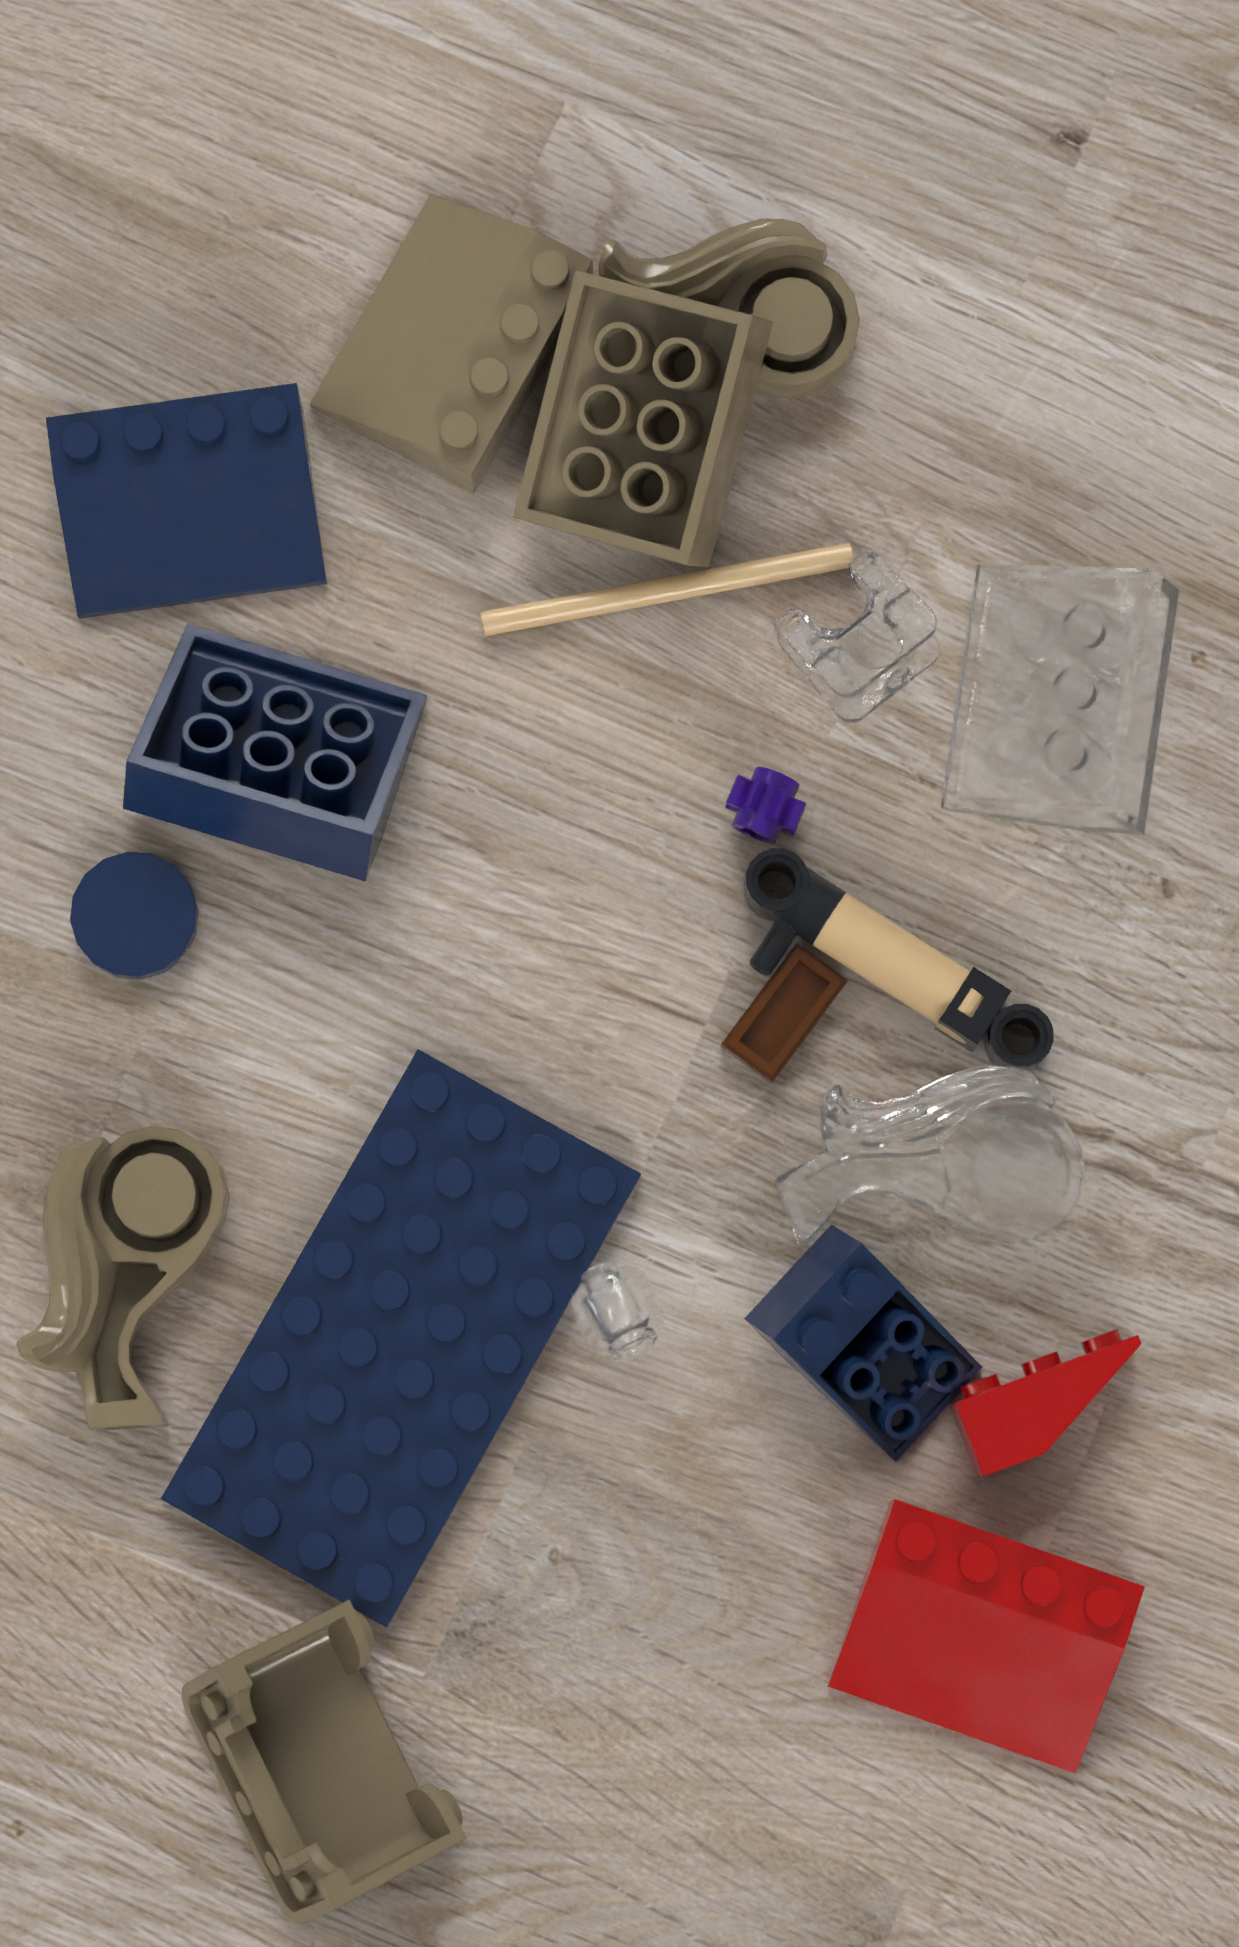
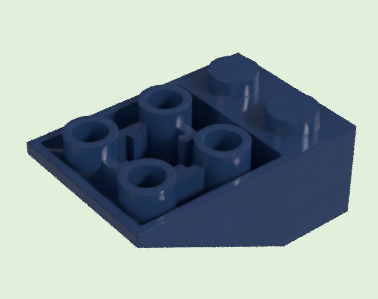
M832 1224L744 1318L795 1370L895 1462L961 1391L960 1387L967 1385L982 1368L967 1350L861 1242Z

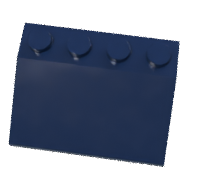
M297 383L46 417L53 478L75 606L79 619L327 584L303 405Z
M187 623L126 761L123 809L366 882L387 826L426 704L427 695Z

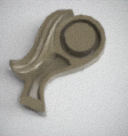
M761 218L727 228L683 252L663 258H639L630 254L615 240H611L603 246L599 261V276L772 321L773 325L755 393L790 400L817 395L839 380L853 358L860 321L854 293L838 272L824 264L828 256L826 245L801 223L785 219Z
M149 1126L126 1132L111 1144L104 1137H95L64 1153L52 1173L44 1196L43 1231L49 1271V1304L42 1322L33 1332L22 1336L17 1341L16 1346L20 1356L36 1367L55 1372L76 1373L84 1391L85 1416L88 1427L91 1430L105 1431L168 1426L167 1419L141 1381L133 1366V1343L143 1319L199 1266L226 1223L230 1197L221 1166L203 1143L179 1129Z

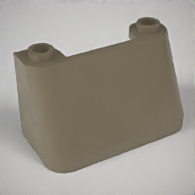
M350 1600L216 1665L186 1683L182 1688V1701L188 1719L267 1882L285 1914L292 1921L299 1924L342 1907L467 1839L461 1827L463 1818L457 1801L447 1790L440 1791L432 1784H424L418 1787L373 1696L361 1668L370 1662V1649L374 1646V1635L368 1621L362 1614L355 1612Z

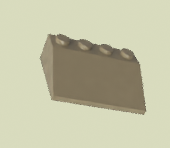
M430 194L313 397L310 407L474 494L555 352L575 270L593 274V259L532 228Z
M575 270L513 518L687 566L709 568L773 322L750 314Z

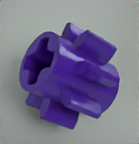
M759 766L755 768L751 780L737 775L725 806L726 809L736 812L731 826L738 832L767 844H775L780 831L794 836L806 806L805 802L795 799L800 786L799 783L780 772Z

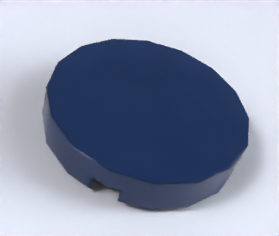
M125 852L103 859L84 875L72 898L70 922L77 945L95 966L117 978L143 980L167 972L178 963L177 960L185 954L187 948H190L197 935L199 909L191 885L173 864L154 854Z

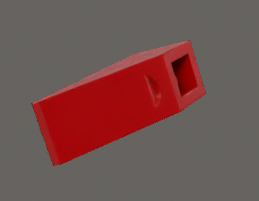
M1118 1329L1081 1342L1085 1355L1061 1363L1056 1351L1021 1364L1025 1375L1023 1378L1001 1385L997 1374L960 1387L964 1399L950 1406L977 1478L1045 1454L1142 1344L1139 1336L1136 1335L1122 1341Z

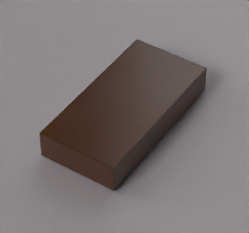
M796 943L721 1043V1048L772 1084L842 991L848 980Z

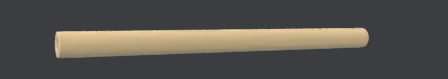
M844 543L480 612L484 636L486 637L854 567V559L850 543Z

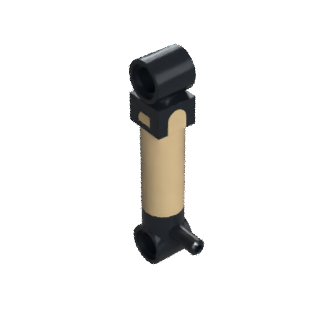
M770 848L759 853L750 862L744 881V898L748 907L757 916L769 921H775L749 961L750 966L757 972L765 976L771 975L797 935L937 1024L934 1028L935 1030L971 1053L981 1038L984 1039L985 1052L988 1059L1000 1071L1008 1074H1025L1034 1070L1050 1052L1054 1041L1053 1027L1048 1016L1039 1008L1029 1004H1013L1004 1008L1002 1005L1011 993L1010 989L975 967L969 971L806 867L804 861L794 852L784 848ZM769 871H781L791 878L794 890L785 898L772 899L761 891L758 885L759 878ZM1011 1024L1026 1026L1035 1038L1033 1052L1026 1055H1017L1010 1052L1002 1040L1003 1029Z

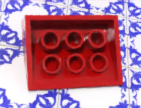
M893 1499L889 1501L828 1687L1076 1774L1125 1650L1145 1586Z

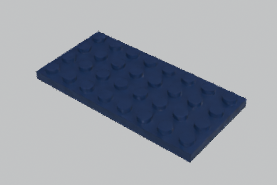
M417 1049L162 1495L161 1500L342 1603L350 1600L356 1611L388 1627L635 1188L641 1173Z

